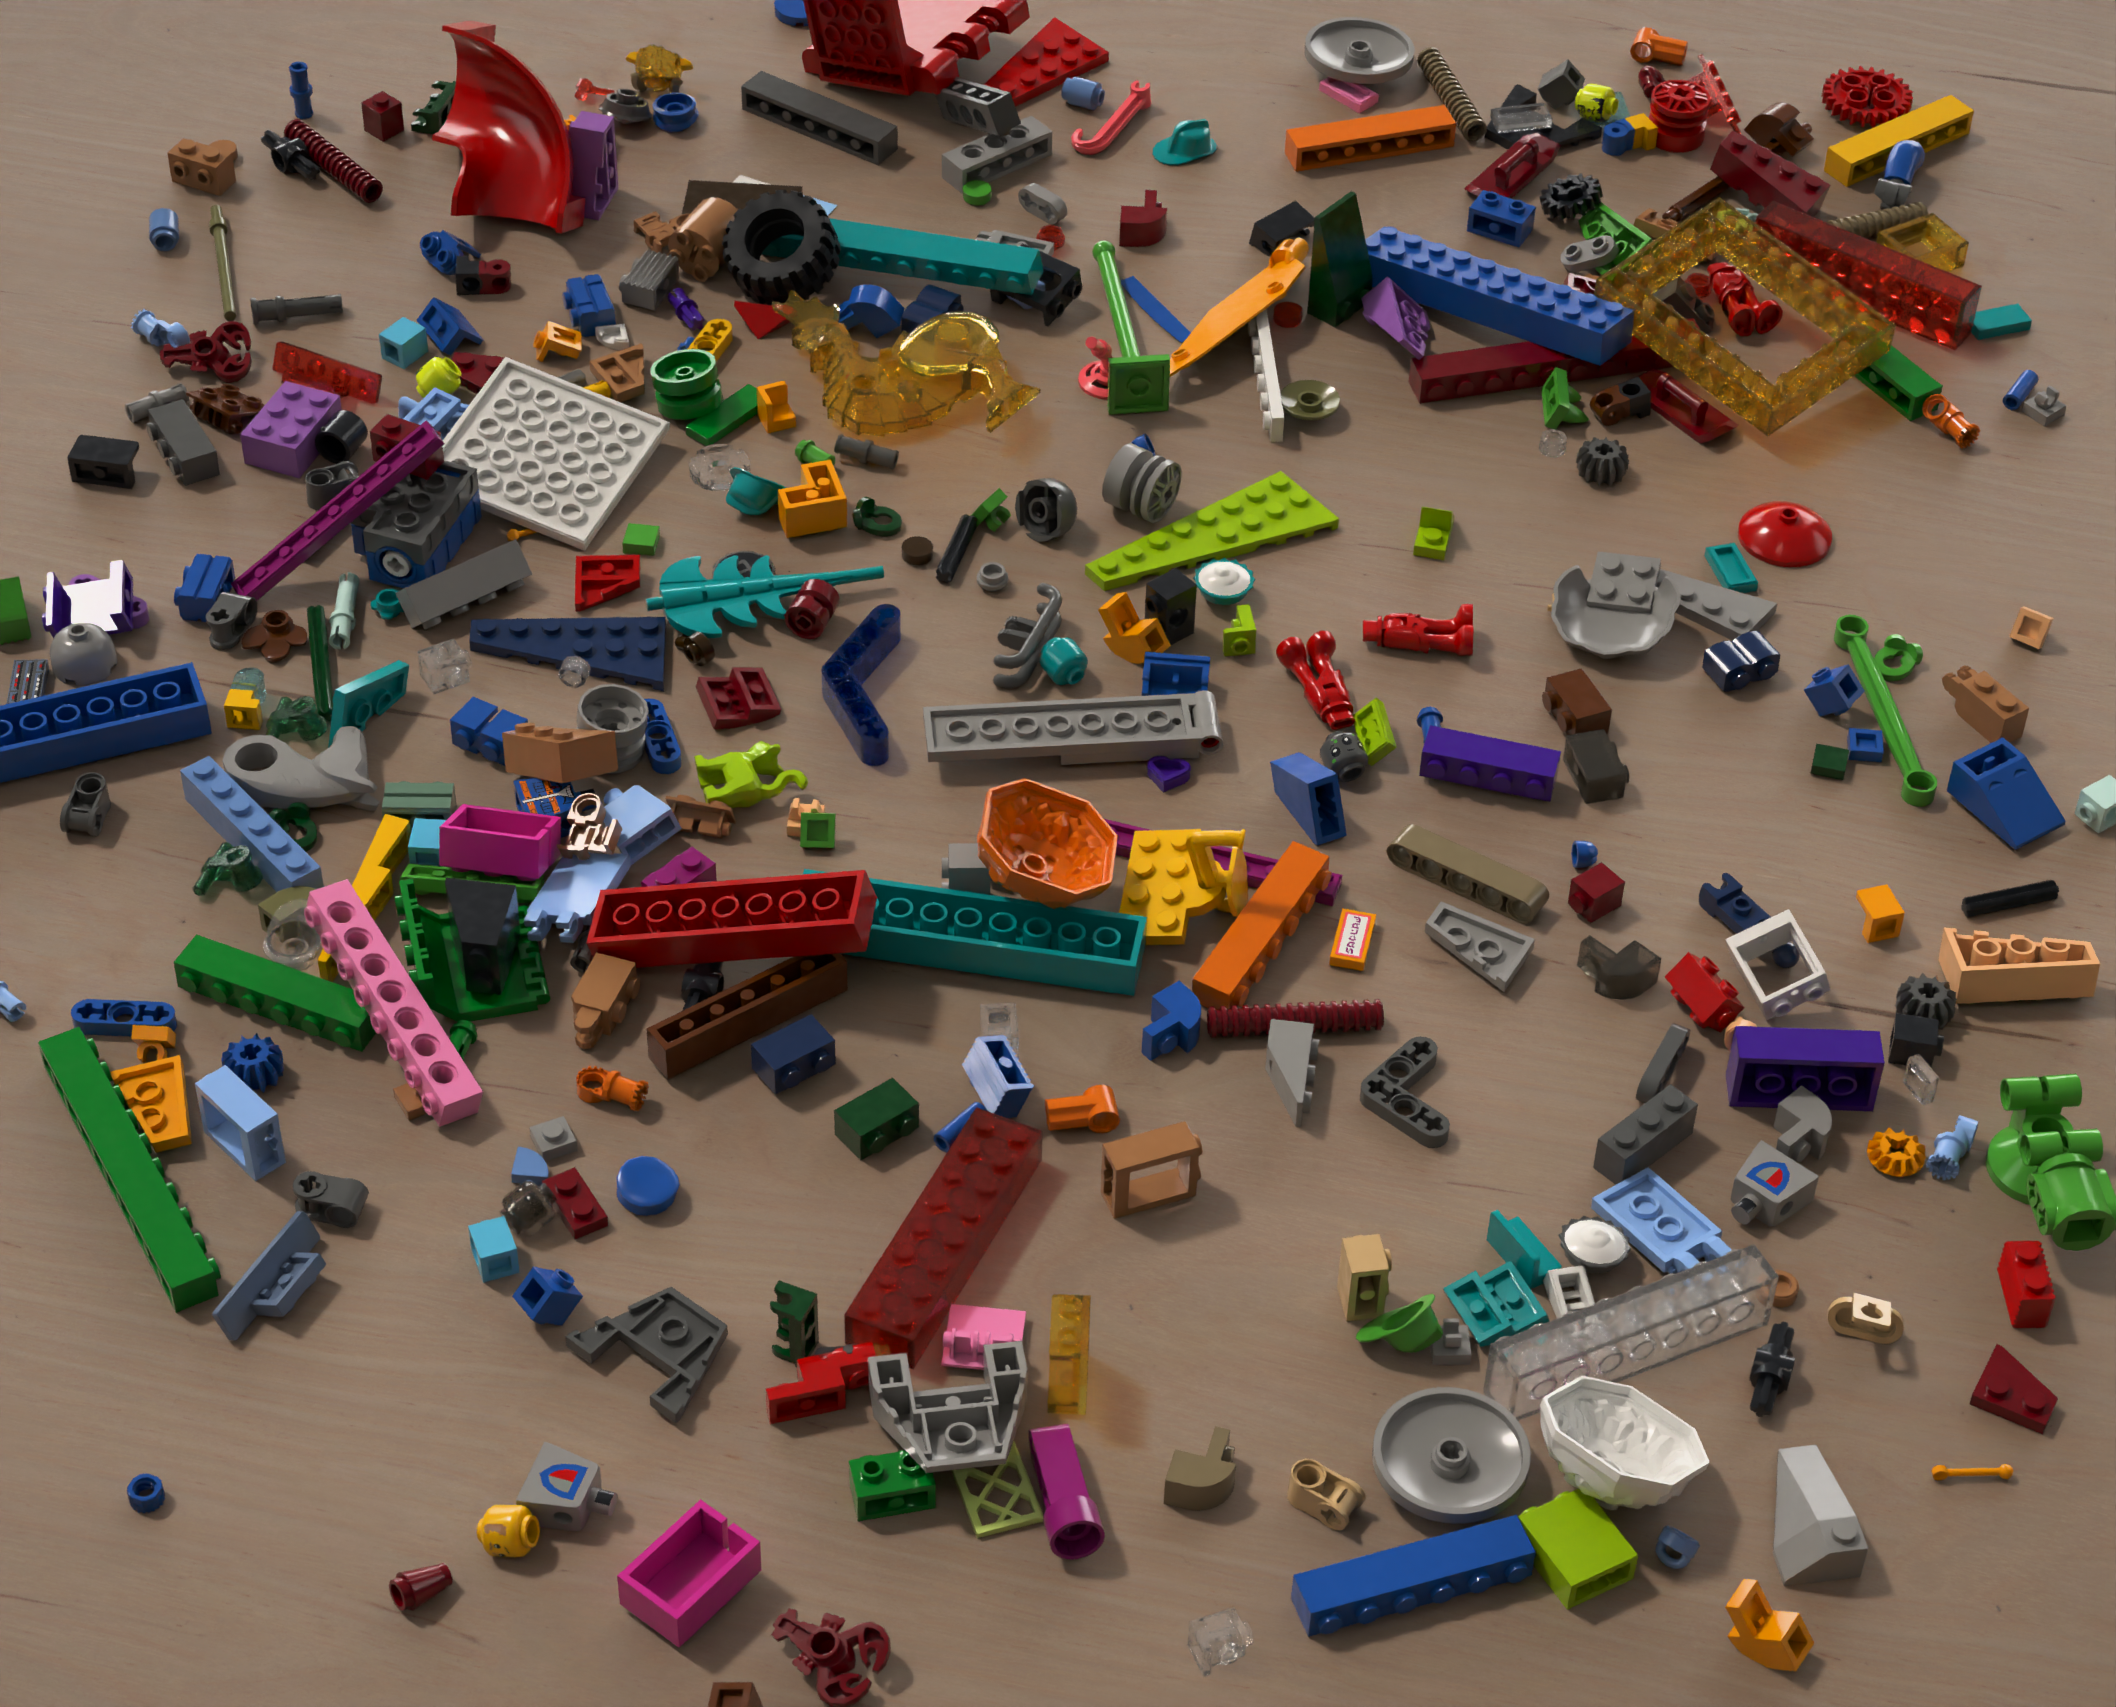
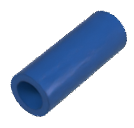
M2025 370L2003 398V404L2006 408L2010 410L2018 409L2038 383V375L2034 371Z
M979 1102L972 1103L934 1135L933 1138L937 1147L943 1152H949L989 1118L986 1108Z

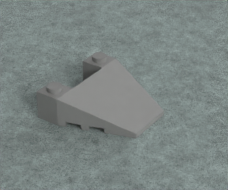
M1022 1341L983 1345L985 1384L913 1392L907 1353L868 1357L869 1392L874 1419L909 1453L926 1473L1006 1464L1027 1404V1364Z

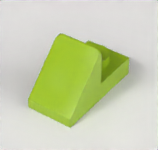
M1429 507L1421 508L1420 524L1414 544V556L1438 560L1445 559L1455 518L1452 511Z

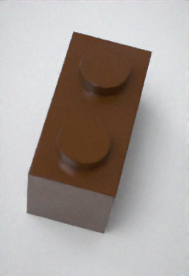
M1582 668L1547 677L1545 692L1542 694L1544 707L1553 714L1561 731L1566 732L1573 743L1609 733L1612 709Z

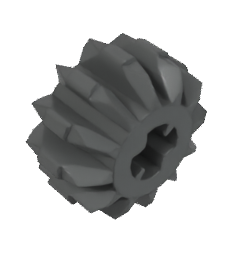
M1593 437L1592 441H1584L1576 457L1579 476L1586 477L1587 483L1597 482L1598 486L1601 483L1612 486L1614 481L1621 482L1622 477L1626 474V470H1628L1629 460L1626 447L1619 445L1618 440H1607V437L1604 440Z
M1923 973L1919 978L1909 976L1907 981L1901 983L1900 988H1898L1895 1005L1896 1013L1939 1020L1938 1029L1941 1030L1954 1017L1957 1000L1956 992L1950 990L1949 982H1939L1937 975L1932 979L1927 978Z

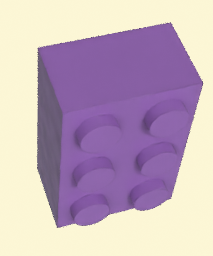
M285 381L240 434L244 463L300 478L320 454L315 447L316 435L334 413L342 410L340 395Z

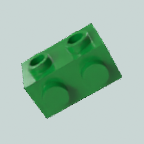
M904 1449L898 1452L875 1456L866 1455L858 1459L849 1460V1485L858 1522L936 1508V1484L933 1472L926 1473Z

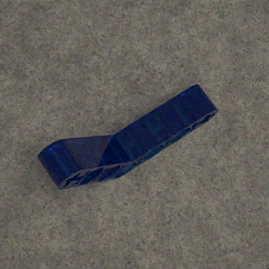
M882 604L875 607L821 669L822 697L859 759L868 766H880L885 764L889 758L888 728L863 689L862 684L901 640L900 610L890 604Z

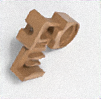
M655 211L634 220V232L637 234L642 231L645 234V244L652 251L654 250L656 253L660 252L662 254V248L668 246L670 236L690 214H682L670 219L668 224L667 222L663 223L660 220V215Z
M585 793L573 801L567 816V820L571 825L565 845L557 844V848L564 858L572 859L573 855H576L579 860H587L590 858L588 850L590 853L614 854L622 827L617 819H612L609 827L603 828L602 824L606 810L597 795ZM589 805L597 806L591 815H580L585 807Z

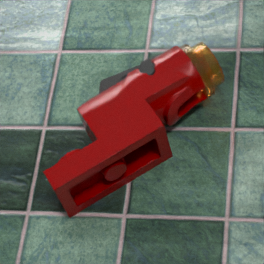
M877 1342L846 1344V1346L821 1347L816 1349L814 1355L797 1359L798 1382L783 1383L775 1387L766 1388V1407L770 1424L846 1409L845 1390H854L869 1384L868 1357L891 1355L888 1344L879 1346Z

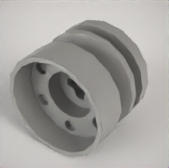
M1126 444L1116 453L1106 471L1102 488L1104 502L1124 511L1131 510L1132 514L1140 518L1142 517L1151 523H1156L1168 513L1178 495L1182 480L1181 466L1160 455L1153 456L1152 452L1135 444Z
M616 684L596 686L581 696L577 709L576 729L615 731L619 771L610 773H622L630 770L642 760L649 712L647 703L638 692L629 687Z

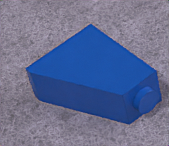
M1300 752L1270 762L1275 793L1315 845L1318 846L1347 836L1337 773Z

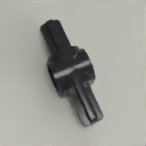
M270 130L264 132L261 142L271 150L272 160L279 171L299 172L305 178L310 180L316 179V175L320 173L319 167L309 160L308 149L300 138L291 140L288 137L281 138Z
M723 962L699 963L693 969L688 968L686 970L681 989V997L685 1002L683 1010L723 991L724 975L720 971Z
M1782 1321L1781 1324H1774L1768 1343L1761 1348L1758 1347L1749 1378V1381H1751L1755 1388L1750 1403V1410L1755 1412L1758 1417L1771 1415L1777 1395L1788 1389L1795 1357H1793L1790 1351L1794 1329L1789 1327L1787 1322Z

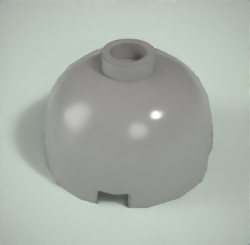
M80 622L62 628L55 635L50 646V661L53 674L64 683H66V678L68 680H75V684L79 686L95 684L106 679L111 674V668L114 664L116 666L118 663L111 636L100 626L93 623Z

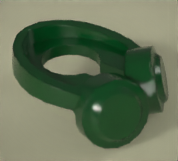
M870 497L861 498L852 513L855 527L858 530L863 529L870 534L883 537L893 536L901 530V516L891 508L875 505V500ZM887 516L892 519V522L880 525L871 517Z
M294 802L288 807L287 811L277 808L270 812L269 816L287 834L290 832L289 823L296 825L298 829L305 830L307 832L305 837L293 840L305 852L313 848L317 842V829L315 823L309 818L310 809L306 804Z

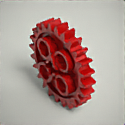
M1859 66V69L1855 71L1852 67H1848V72L1839 69L1838 74L1832 73L1830 78H1826L1822 91V103L1826 104V110H1832V116L1840 115V121L1849 119L1850 125L1860 122L1861 127H1864L1867 123L1874 128L1878 123L1881 125L1909 113L1913 101V91L1909 90V84H1902V78L1894 79V73L1884 74V69L1875 72L1873 67H1870L1869 70H1864L1862 66Z

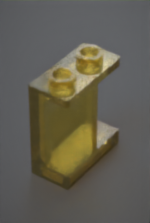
M1052 1295L1047 1413L1086 1415L1091 1296Z

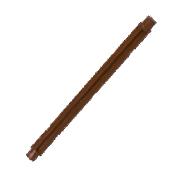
M1804 122L1801 124L1809 134L1812 132V127L1809 123ZM1776 139L1763 146L1778 156L1787 151ZM1717 176L1670 206L1668 211L1662 215V219L1667 220V218H1671L1679 222L1731 188V186Z

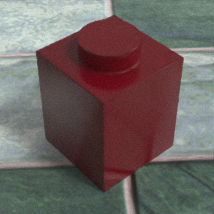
M381 91L361 102L364 131L382 142L404 131L402 104L399 100Z
M1601 862L1571 879L1568 904L1576 913H1579L1592 923L1621 906L1625 881Z

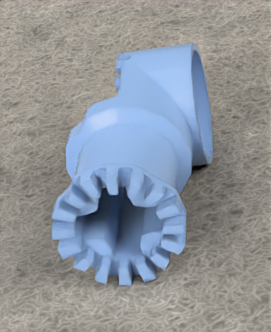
M145 309L138 311L139 314H135L136 319L133 318L134 322H131L133 331L146 336L148 342L152 345L160 346L169 343L173 348L190 344L189 335L180 323L174 322L170 325L164 320H157L151 311Z
M1959 1115L1956 1122L1957 1125L1954 1127L1956 1128L1955 1131L1937 1135L1934 1141L1935 1152L1929 1156L1926 1162V1168H1928L1929 1172H1932L1931 1175L1933 1177L1937 1175V1179L1942 1177V1180L1945 1181L1946 1178L1948 1180L1951 1177L1953 1179L1956 1178L1960 1170L1959 1159L1966 1152L1970 1151L1979 1121Z

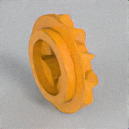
M1888 1127L1884 1133L1876 1131L1872 1140H1869L1867 1156L1871 1164L1879 1171L1891 1176L1905 1177L1913 1175L1922 1169L1926 1160V1146L1919 1144L1917 1135L1907 1136L1904 1129L1896 1133ZM1891 1147L1895 1150L1899 1148L1904 1149L1903 1153L1899 1151L1890 1153Z

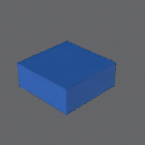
M1849 728L1847 735L1848 760L1882 762L1884 754L1882 730Z

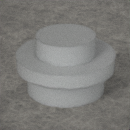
M989 562L981 566L980 571L977 573V583L983 589L997 591L1008 584V573L1003 565Z

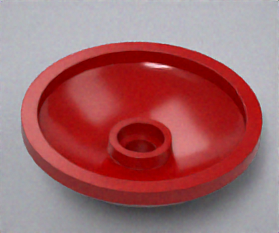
M1773 501L1753 507L1742 516L1738 526V538L1743 548L1760 561L1780 567H1803L1814 564L1827 555L1832 543V531L1828 523L1814 510L1798 503Z

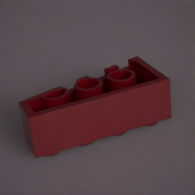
M1733 130L1720 143L1710 167L1712 172L1736 191L1743 190L1747 193L1748 201L1753 205H1762L1770 212V216L1782 221L1793 232L1798 227L1803 228L1820 211L1830 188V184L1821 180L1818 176L1810 174L1796 166L1793 162L1785 160L1768 148L1758 145L1746 136Z

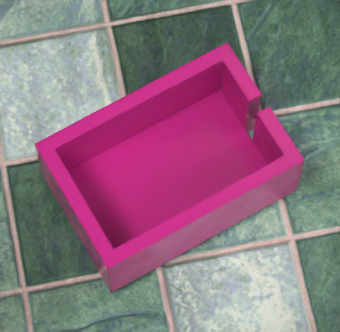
M462 804L440 826L439 866L451 867L456 872L482 871L485 875L492 877L504 874L517 876L522 881L539 879L548 869V866H551L560 856L557 844H561V817Z
M700 1499L617 1575L620 1605L680 1648L762 1570L760 1541L735 1523L728 1527L727 1518Z

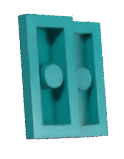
M1512 1261L1481 1277L1475 1270L1443 1288L1444 1293L1465 1325H1468L1469 1331L1480 1347L1514 1339L1549 1323L1547 1313Z

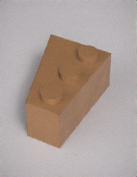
M520 723L515 725V730L502 733L506 772L566 783L619 771L615 731L554 728L552 726L535 727V723Z

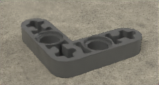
M1419 1036L1406 1042L1362 1081L1360 1102L1365 1108L1421 1145L1428 1148H1438L1445 1145L1448 1141L1449 1120L1443 1114L1407 1091L1436 1065L1438 1051L1436 1043L1430 1038ZM1401 1069L1408 1075L1398 1078L1392 1076L1390 1071ZM1399 1107H1407L1414 1113L1403 1116L1395 1110Z

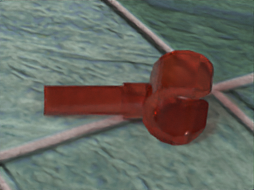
M583 78L576 84L575 88L578 89L574 96L578 100H586L589 94L607 96L610 93H615V90L593 86L589 79Z

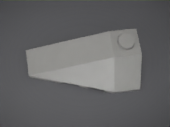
M1817 1445L1779 1449L1777 1454V1493L1774 1515L1773 1556L1783 1585L1790 1586L1861 1577L1868 1546L1855 1512Z

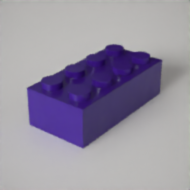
M1735 1026L1725 1074L1729 1106L1778 1108V1104L1800 1086H1803L1819 1097L1830 1110L1873 1112L1885 1064L1880 1031Z

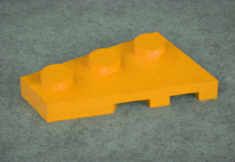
M180 1055L110 1071L112 1082L120 1087L126 1105L129 1109H132L137 1123L143 1133L146 1134L149 1143L156 1153L192 1144L184 1064Z

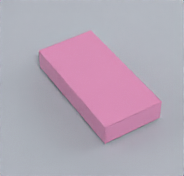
M1331 77L1322 80L1319 84L1321 92L1358 113L1378 103L1379 94L1361 84L1344 82Z

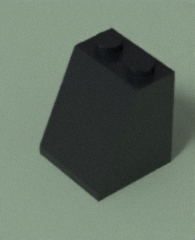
M446 878L445 887L450 931L466 990L502 995L521 935L516 885Z

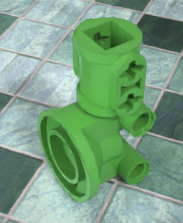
M2062 1074L2002 1079L2000 1085L2001 1103L2005 1111L2013 1112L2009 1126L1998 1132L1989 1144L1986 1155V1168L1990 1178L2006 1195L2031 1206L2040 1233L2042 1235H2051L2058 1247L2065 1250L2080 1251L2101 1244L2116 1230V1195L2106 1170L2095 1169L2093 1162H2099L2102 1159V1137L2096 1128L2074 1130L2072 1124L2061 1115L2062 1107H2077L2081 1104L2082 1086L2078 1075Z

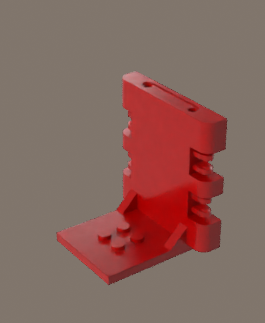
M803 0L812 45L803 51L802 61L805 72L819 74L820 81L910 96L915 91L939 95L943 88L946 89L954 82L955 78L959 77L957 66L959 58L980 60L990 52L989 33L1011 34L1030 18L1028 4L1026 0Z

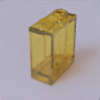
M1930 213L1879 231L1873 256L1908 286L1963 267L1969 242L1934 213ZM1923 242L1932 251L1915 257L1905 247Z

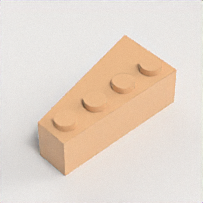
M1946 927L1943 929L1938 959L1945 978L1950 984V990L1956 992V1004L2094 997L2100 962L2091 942L2044 937L2040 943L2033 942L2025 938L2024 935L2010 934V939L1990 938L1989 932L1974 930L1973 936L1957 934L1956 928Z

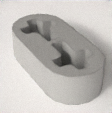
M1030 183L1018 193L1021 206L1029 213L1049 224H1055L1067 216V206L1062 198L1036 183Z

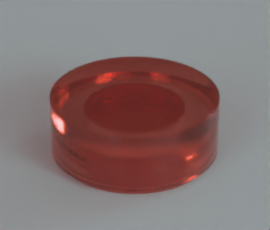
M1286 301L1278 303L1274 307L1273 320L1277 325L1284 328H1293L1301 324L1303 308L1299 304Z

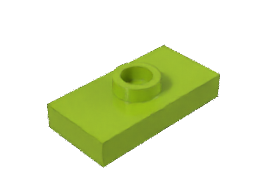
M1375 698L1353 715L1356 734L1368 755V764L1370 766L1375 765L1397 748L1382 701Z

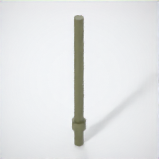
M214 205L210 208L211 220L209 221L211 235L214 236L224 318L232 321L236 318V310L225 236L228 232L227 222L223 218L222 208L219 205Z

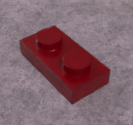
M575 1167L542 1181L544 1194L574 1240L608 1226V1216Z

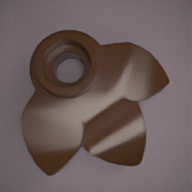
M272 610L264 615L261 625L249 628L245 632L241 643L243 649H261V653L266 660L277 662L287 657L291 646L306 645L308 638L306 630L293 624V620L287 612Z

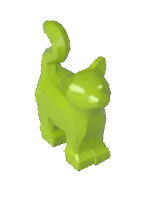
M759 741L748 751L729 752L708 760L702 755L694 756L700 787L704 788V799L709 804L711 801H720L731 808L750 807L762 800L780 795L789 783H796L801 790L806 789L808 779L801 771L795 769L784 771L778 764V754L781 751L779 744L770 745L764 741ZM757 774L777 776L773 784L767 785L761 783ZM725 784V786L720 789H716L714 787L715 785Z

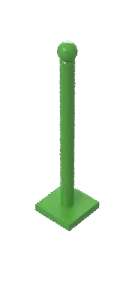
M1099 241L1094 245L1092 254L1098 262L1122 357L1108 358V414L1169 411V354L1140 356L1114 258L1115 247L1109 241Z

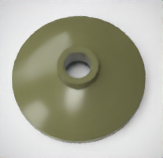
M1295 381L1285 386L1280 393L1283 410L1289 415L1303 420L1325 419L1333 415L1340 406L1338 392L1332 386L1321 381Z

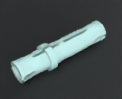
M348 572L347 581H345V573L339 577L335 610L331 613L329 620L332 627L329 644L335 649H341L342 640H344V649L349 646L351 630L354 629L356 624L354 609L360 580L356 574Z

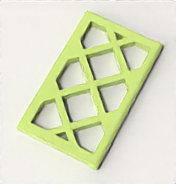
M1013 1441L1006 1464L999 1465L992 1476L975 1468L951 1470L977 1538L1043 1522L1044 1514L1015 1441ZM1007 1466L1017 1470L1021 1480L1018 1487L1000 1479ZM968 1476L987 1483L979 1497L969 1492L965 1482ZM994 1487L1013 1494L1005 1508L986 1500ZM1022 1498L1029 1501L1033 1513L1020 1515L1012 1510L1019 1499ZM980 1508L999 1515V1518L995 1523L982 1526L978 1511Z

